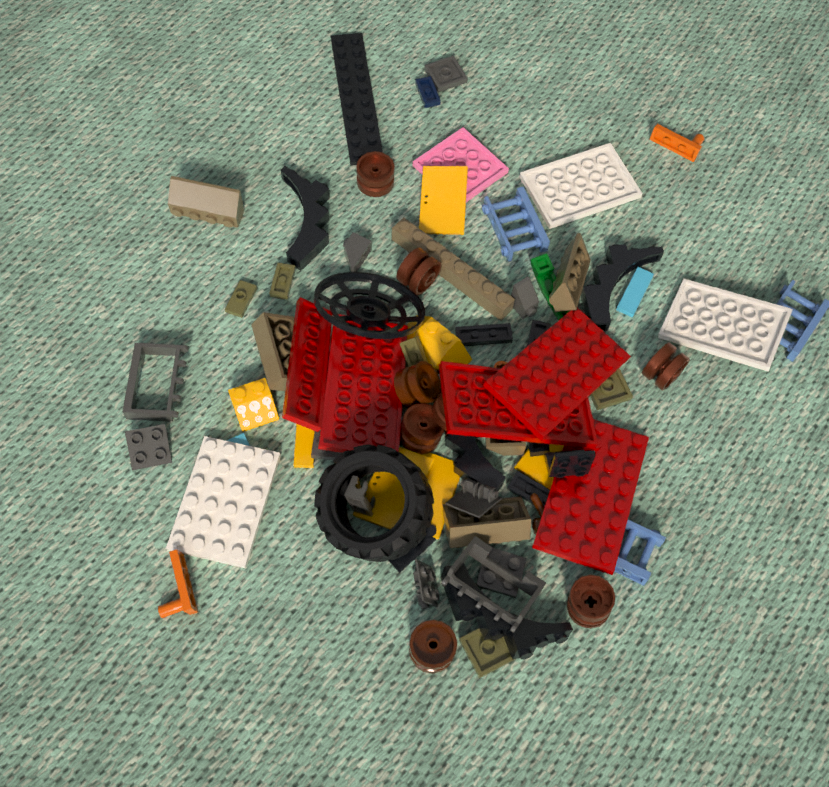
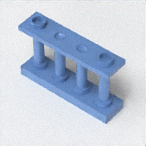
M524 187L517 188L514 198L491 204L489 197H484V204L482 205L483 214H487L501 245L502 256H506L508 262L512 261L513 252L535 246L536 248L539 247L541 253L548 251L550 241ZM513 205L519 206L521 209L520 212L502 217H497L495 210ZM523 219L527 222L526 226L504 231L501 226L503 223ZM527 232L532 233L534 237L533 240L515 245H510L507 239Z
M794 280L791 281L789 286L784 285L779 293L782 296L777 302V305L793 309L791 316L803 322V325L806 326L805 329H798L790 323L786 326L785 330L795 335V338L798 339L795 343L782 337L780 345L787 348L789 352L786 358L792 362L798 356L829 308V301L827 299H824L821 305L819 303L815 304L792 291L791 288L796 282ZM786 296L812 310L813 317L802 314L785 304L783 300Z
M628 520L625 528L628 535L618 555L614 572L644 586L651 575V572L647 571L646 565L654 546L661 547L666 537L656 530H649ZM638 536L646 540L647 544L638 564L634 565L628 562L626 558L635 537Z

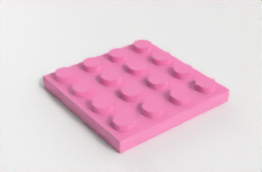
M463 127L415 159L412 164L422 175L423 166H468L466 202L509 171V168Z

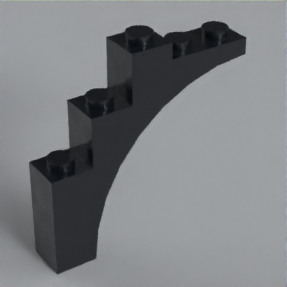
M284 166L281 169L282 181L292 188L304 210L301 231L294 244L286 252L287 262L295 265L298 270L302 271L329 244L328 233L323 229L329 222V211L323 205L330 199V193L326 184L320 183L317 180L311 184L308 179L299 176L295 170Z
M626 244L609 246L605 255L608 265L601 264L596 266L593 273L595 285L583 286L581 300L585 315L603 331H607L611 324L609 305L614 287L626 274L637 267L659 262L664 254L663 247L651 246L628 250Z
M446 433L444 437L446 438L445 446L459 454L453 463L455 466L454 472L462 479L470 478L481 484L496 488V491H499L506 477L495 469L483 456L476 444L475 438L473 436Z
M463 563L454 575L488 598L470 577ZM452 565L444 566L440 577L441 581L447 576ZM449 582L446 586L443 585L455 620L470 621L476 618L484 640H498L504 637L512 659H528L533 655L536 647L541 648L553 642L557 644L563 643L568 640L569 635L573 631L570 622L554 624L523 618L513 633L510 631L511 624L502 618L498 621L494 620L495 613L483 605L480 609L476 608L475 606L478 602L465 593L462 597L458 596L457 594L460 590Z

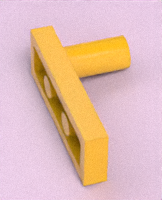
M296 424L293 465L295 468H314V458H311L315 431Z

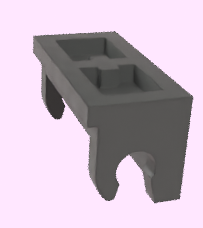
M353 475L344 496L353 512L372 517V510L376 499L373 496L369 503L366 497L367 481L361 487L359 477Z

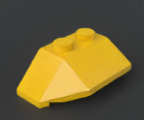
M425 316L422 326L414 333L407 335V340L419 337L427 361L436 371H439L441 361L469 364L472 361L461 340L433 317ZM409 322L407 324L408 329L416 325L417 322Z

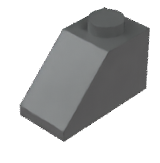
M354 232L343 243L344 255L350 272H358L372 251V241Z
M527 276L513 285L511 296L515 299L513 309L522 319L527 316L532 317L537 312L539 299L531 279Z

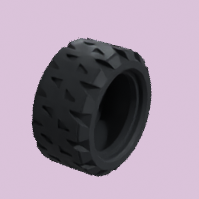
M370 444L354 447V450L345 451L333 460L334 464L328 466L320 477L319 483L321 485L316 489L314 507L317 508L316 520L320 530L325 533L326 539L336 549L341 550L346 555L373 562L395 560L406 555L411 548H415L425 537L426 529L430 528L434 513L432 504H434L432 488L422 470L405 455L393 448ZM375 472L392 473L398 478L404 491L405 503L402 515L395 526L386 533L375 537H362L353 529L347 516V499L344 494L351 478L354 475L358 476L360 480L364 476Z

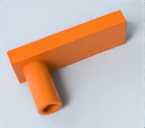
M657 124L649 140L694 162L702 148L701 144L704 141V136L696 134L691 141Z
M178 549L170 551L169 554L180 598L158 606L159 615L161 618H165L181 611L189 615L198 613L185 556Z

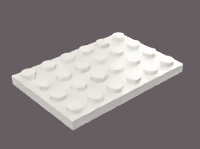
M611 143L520 172L519 175L549 229L639 199L643 194Z
M683 279L660 329L658 338L769 372L793 309Z
M204 436L166 549L169 551L178 549L186 555L246 569L281 454L275 451Z

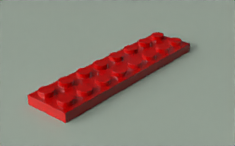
M300 297L296 303L282 418L318 432L322 428L331 323L321 316L314 303ZM323 308L329 315L332 316L330 310Z

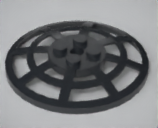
M364 272L334 274L323 279L317 285L314 293L315 307L324 319L341 330L373 339L405 337L417 331L422 326L425 318V307L418 295L407 286L377 274ZM359 281L372 284L370 290L348 289L344 282ZM337 284L341 289V292L335 294L332 299L321 294L326 288ZM379 284H385L402 294L403 297L395 300L388 295L377 292ZM361 294V295H369V296H356V297H354L353 295ZM345 296L349 300L347 306L337 301ZM319 299L330 305V311L333 316L329 315L322 308ZM380 299H383V300L389 302L390 304H386L385 302H383V301L380 300ZM410 301L416 308L418 316L407 317V313L402 305ZM335 307L346 311L347 316H339ZM396 308L401 317L390 316L391 310ZM346 321H353L357 324H360L361 327H356L354 325L349 324ZM389 321L400 322L393 328L386 325ZM406 322H417L416 325L409 329L398 331ZM368 327H379L383 330H368Z

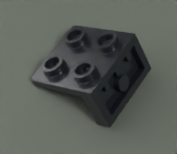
M595 451L546 452L544 458L548 476L563 478L572 475L580 477L588 474L596 455Z

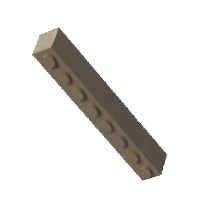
M403 217L392 227V240L409 253L420 247L429 253V257H434L440 261L442 267L438 275L497 319L502 321L513 310L515 299L410 221Z

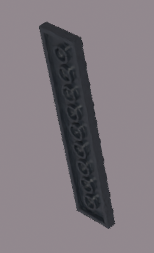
M362 33L330 36L350 166L357 165V161L366 153L374 151L383 153Z

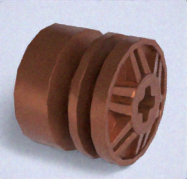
M596 575L582 576L575 581L567 601L568 614L574 623L590 629L605 623L615 605L613 587L607 580ZM587 601H590V604L593 605L592 608H589V605L586 604Z

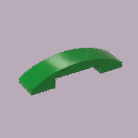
M546 253L532 258L530 262L543 296L554 315L560 320L570 311L555 312L553 305L549 302V295L552 293L553 282L556 280V276L553 272L555 268Z

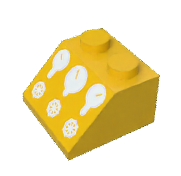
M266 378L228 390L242 432L279 420Z

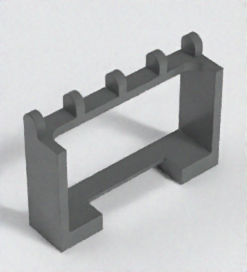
M153 343L134 344L122 411L126 419L173 422V419L179 416V412L172 411L174 402L181 401V396L175 395L176 384L184 383V379L178 377L179 367H186L187 362L180 360V358L184 355V352L189 351V346ZM145 355L175 356L167 410L136 409V393L140 370L144 366Z
M475 536L450 567L447 576L441 584L446 586L449 582L460 590L457 594L458 596L462 597L465 593L478 602L475 606L476 608L480 609L483 605L495 613V621L502 618L511 624L510 631L514 633L540 595L546 582L529 571L522 580L488 556L493 547ZM468 556L479 561L531 596L519 616H513L454 575Z

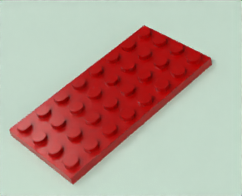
M577 307V310H571L486 380L483 386L542 441L625 364L631 356Z
M346 321L351 325H354L359 328L361 327L360 324H357L353 321ZM388 322L386 325L393 328L398 324ZM333 325L318 449L343 453L354 450V447L370 444L390 447L399 452L402 403L394 388V378L399 370L405 368L406 359L400 343L406 341L407 336L395 339H373L351 334ZM404 325V326H403L401 329H399L398 331L406 330V329H408V326H407V325ZM368 327V330H383L379 327Z
M441 361L439 364L447 434L596 448L598 445L589 398L581 403L540 441L483 386L485 381L501 368Z
M593 419L598 441L596 448L564 445L562 450H594L596 455L589 473L580 477L575 475L563 478L554 477L532 548L613 575L649 437Z

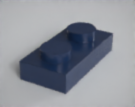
M431 76L415 79V85L424 108L440 105L441 100Z

